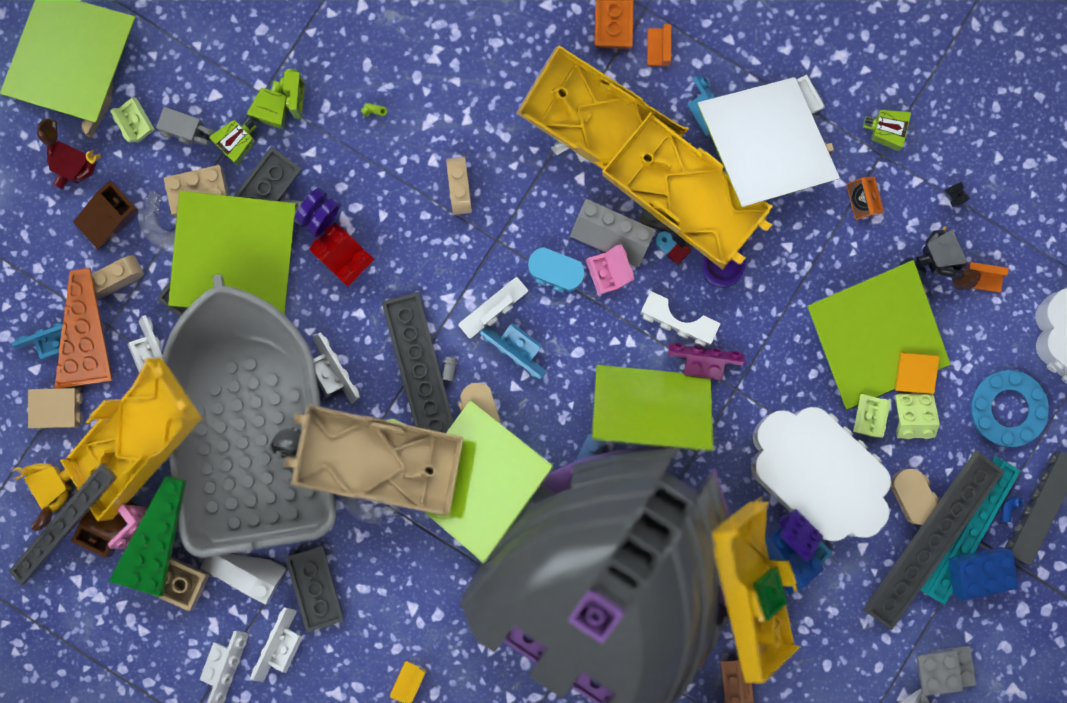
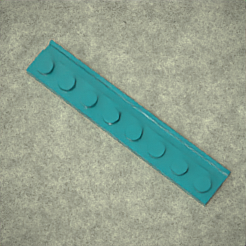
M997 456L993 457L992 462L1005 472L920 590L944 605L953 591L948 558L975 553L1021 471Z

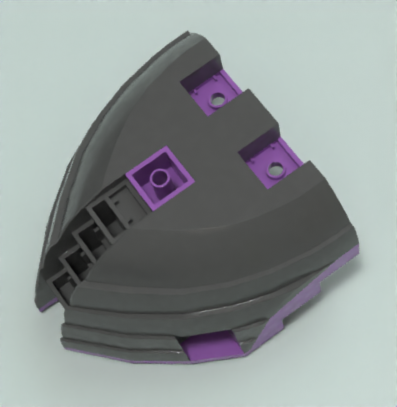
M655 446L619 449L574 461L550 472L484 563L482 562L462 593L460 607L464 610L468 625L477 641L494 653L504 642L536 663L529 677L562 699L572 687L594 703H677L715 647L722 630L730 619L716 562L715 544L712 532L730 518L716 470L713 468L696 492L666 472L679 448ZM525 634L533 638V640L528 639ZM592 679L596 680V681L599 682L600 684H599V685H598V684H595V683L592 681Z

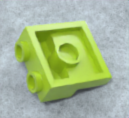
M286 69L284 77L280 79V88L283 89V93L287 96L286 107L289 108V112H291L294 118L302 119L305 81L297 70Z

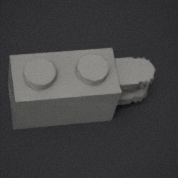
M166 107L163 108L156 126L161 132L160 135L169 139L172 136L179 138L178 141L189 145V143H199L208 146L209 141L198 136L200 132L207 135H212L214 132L204 127L200 119Z

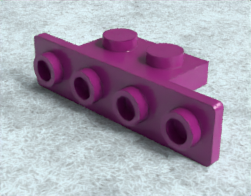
M681 343L668 345V355L686 357L684 375L722 380L725 363L745 365V355L738 351L726 352L718 348L705 349L697 345L692 347L684 346Z

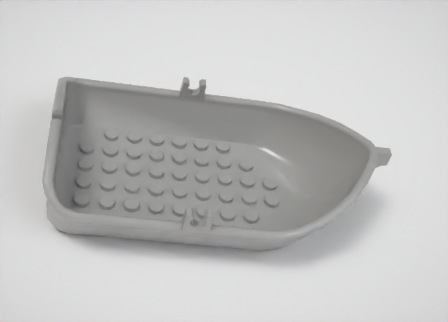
M215 275L213 276L214 288L200 296L179 318L170 333L162 359L203 418L168 457L172 477L186 480L178 520L182 542L186 550L191 554L205 558L318 539L324 536L335 523L336 503L334 494L291 486L294 468L285 466L286 459L281 457L282 454L277 451L274 454L269 449L272 439L279 431L292 429V427L302 430L303 424L294 423L295 413L305 415L306 407L310 404L321 408L315 364L310 348L296 326L281 311L255 295L234 287L225 286L223 276Z

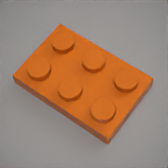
M596 0L594 48L632 49L633 0Z

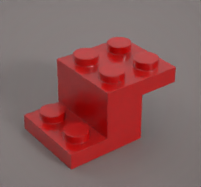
M335 222L328 226L325 233L319 239L313 241L308 249L347 287L375 260Z

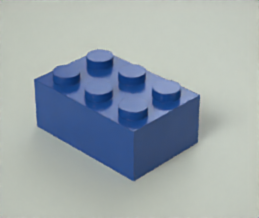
M780 526L765 538L770 561H790L797 582V591L805 588L824 568L815 555H813L811 560L805 561L781 537L783 527ZM783 586L788 595L795 593L793 586Z
M999 547L948 558L953 596L969 600L1018 589L1013 550Z

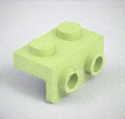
M131 98L120 108H112L110 110L113 120L118 124L123 137L128 142H140L155 130L137 98Z
M861 394L853 432L870 437L883 438L891 401Z

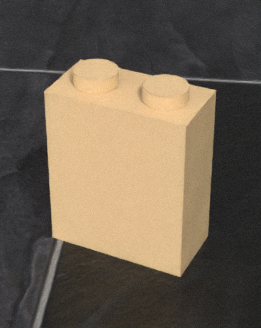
M28 389V428H80V423L83 421V415L80 412L83 396L80 393V389Z

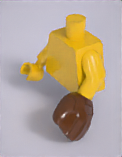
M43 463L29 465L23 469L16 467L12 470V472L18 471L20 473L19 477L14 478L16 481L20 480L24 475L26 476L24 480L42 509L37 519L30 526L32 531H39L50 523L53 514L64 507L69 497L68 492L71 491V487L67 482L71 478L67 471H61L58 466Z

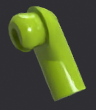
M370 103L364 104V107L361 109V113L366 117L371 113L380 116L387 114L386 107Z

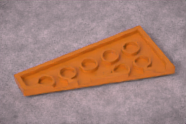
M91 267L74 269L69 272L54 389L112 381L113 379Z

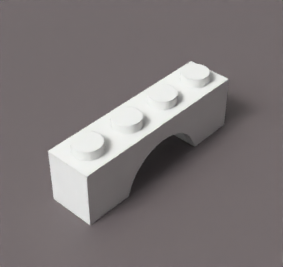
M650 291L640 312L644 320L651 323L653 321L661 323L660 327L668 331L671 329L678 331L677 335L685 339L691 337L695 339L696 344L703 347L711 345L721 324L704 315L691 323L678 321L669 311L668 299Z

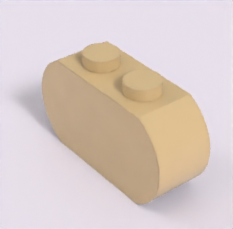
M465 156L448 158L446 163L453 215L472 213Z
M131 255L121 258L92 274L97 299L125 287L144 275L136 256Z
M472 383L466 386L460 396L462 402H458L461 412L469 400H471L501 424L491 389L483 383Z
M904 469L895 473L891 479L890 488L907 521L915 525H923L938 504L939 499L935 492H931L928 477L916 469Z

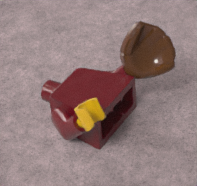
M50 118L43 119L38 124L37 136L43 144L47 145L46 153L49 170L57 175L52 185L63 190L68 180L78 184L92 176L97 164L96 161L101 158V155L96 154L93 156L94 149L85 154L57 141L56 120Z

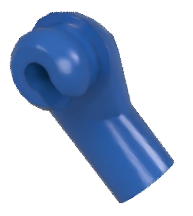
M1014 496L1003 503L1001 522H1011L1012 511L1021 508L1023 505L1021 498Z

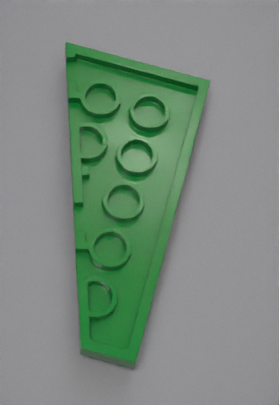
M165 476L108 582L158 597L163 596L186 480Z

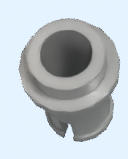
M445 357V360H443L445 363L442 380L454 381L456 364L458 365V362H456L457 358Z

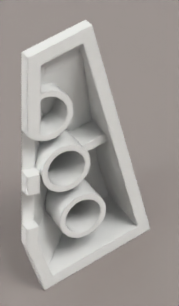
M230 553L206 557L200 567L263 604L270 602L287 569L270 559Z

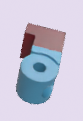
M661 232L656 237V247L677 266L680 265L692 250L687 245L683 248L673 241L671 234L668 232Z

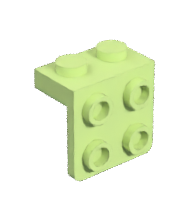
M927 393L897 394L895 397L899 418L896 430L897 438H935L940 423L934 395Z

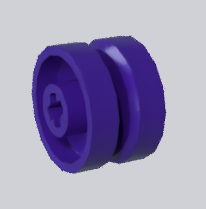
M316 188L300 205L294 216V222L301 227L308 225L307 231L314 237H319L333 222L340 210L341 204L333 198L327 200V193L320 188Z
M739 249L738 253L744 256L743 252ZM706 256L702 262V273L705 280L717 288H728L735 285L741 279L745 270V259L741 264L731 259L723 270Z

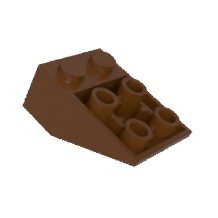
M110 180L95 193L73 223L99 250L139 215L141 211Z
M129 501V502L126 504V505H134V506H137V504H135V503H133V502H131V501ZM89 510L80 521L71 542L104 558L112 557L115 549L110 548L108 543L128 523L120 512L112 520L97 521L92 511Z

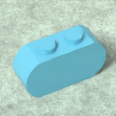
M544 247L535 250L529 258V273L533 279H536L535 282L542 286L549 284L554 286L553 290L564 293V291L572 292L576 290L583 282L584 268L580 261Z

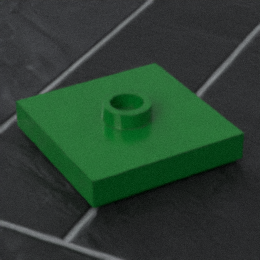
M771 567L753 583L765 621H769L787 604L779 570L777 567Z

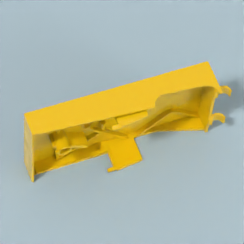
M561 46L554 48L516 112L517 115L602 170H604L650 112L680 137H683L689 129L646 104L641 97Z
M760 497L755 502L746 504L712 532L716 562L744 680L750 683H764L801 648L794 643L786 605L769 621H765L756 592L754 591L753 583L771 567H777L782 585L793 586L794 592H797V582L790 561H770L765 542L766 516L769 502H760L763 497Z

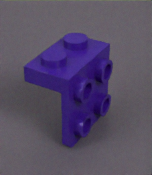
M795 509L780 518L778 523L783 527L781 537L805 561H809L813 557L823 535Z

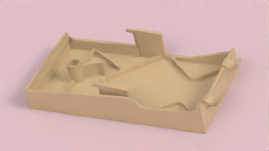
M312 404L306 407L305 415L295 413L294 423L303 424L296 459L286 457L285 466L294 468L291 486L433 514L449 515L464 437L367 416L338 412L316 407Z

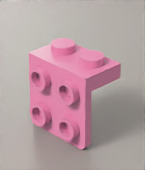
M621 244L603 254L589 257L585 260L598 295L618 290L634 280L633 269L630 267L627 253Z
M122 504L117 509L128 525L108 543L110 548H127L147 511V508L144 506Z

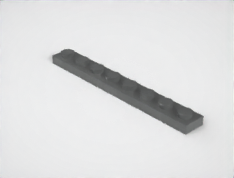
M105 463L99 465L9 570L20 585L27 583L118 478Z

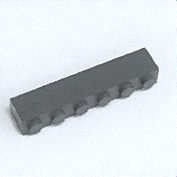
M1062 451L1055 452V454L1052 453L1049 457V466L1047 470L1041 473L1039 477L1041 482L1032 491L1030 496L1032 499L1029 505L1027 504L1022 511L1023 517L1015 525L1013 530L1015 533L1012 539H1009L1005 545L1006 549L1013 550L1014 560L1024 565H1032L1067 494V454Z

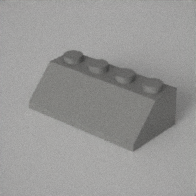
M586 199L570 237L602 252H607L621 244L627 253L629 264L639 268L656 230Z

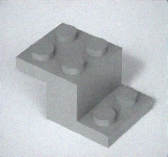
M970 646L930 650L929 654L916 655L923 696L963 691V687L976 686Z

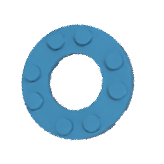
M1006 370L993 373L980 382L971 397L970 414L976 430L982 437L984 436L987 440L998 446L1018 447L1033 441L1043 431L1048 420L1049 404L1043 388L1035 379L1019 371ZM1004 390H1014L1026 399L1028 415L1019 426L1005 427L994 419L992 402L994 397Z

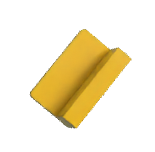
M405 661L390 697L402 703H412L427 670Z

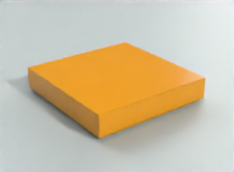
M900 352L895 390L934 394L940 356Z

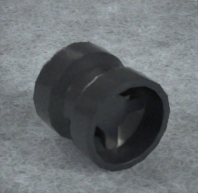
M962 182L944 190L951 199L952 208L970 200L968 194L963 190L964 185Z

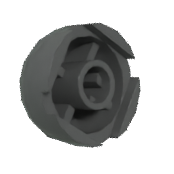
M292 427V429L279 431L272 439L269 449L274 454L277 451L282 454L281 457L284 459L286 457L296 459L302 430Z

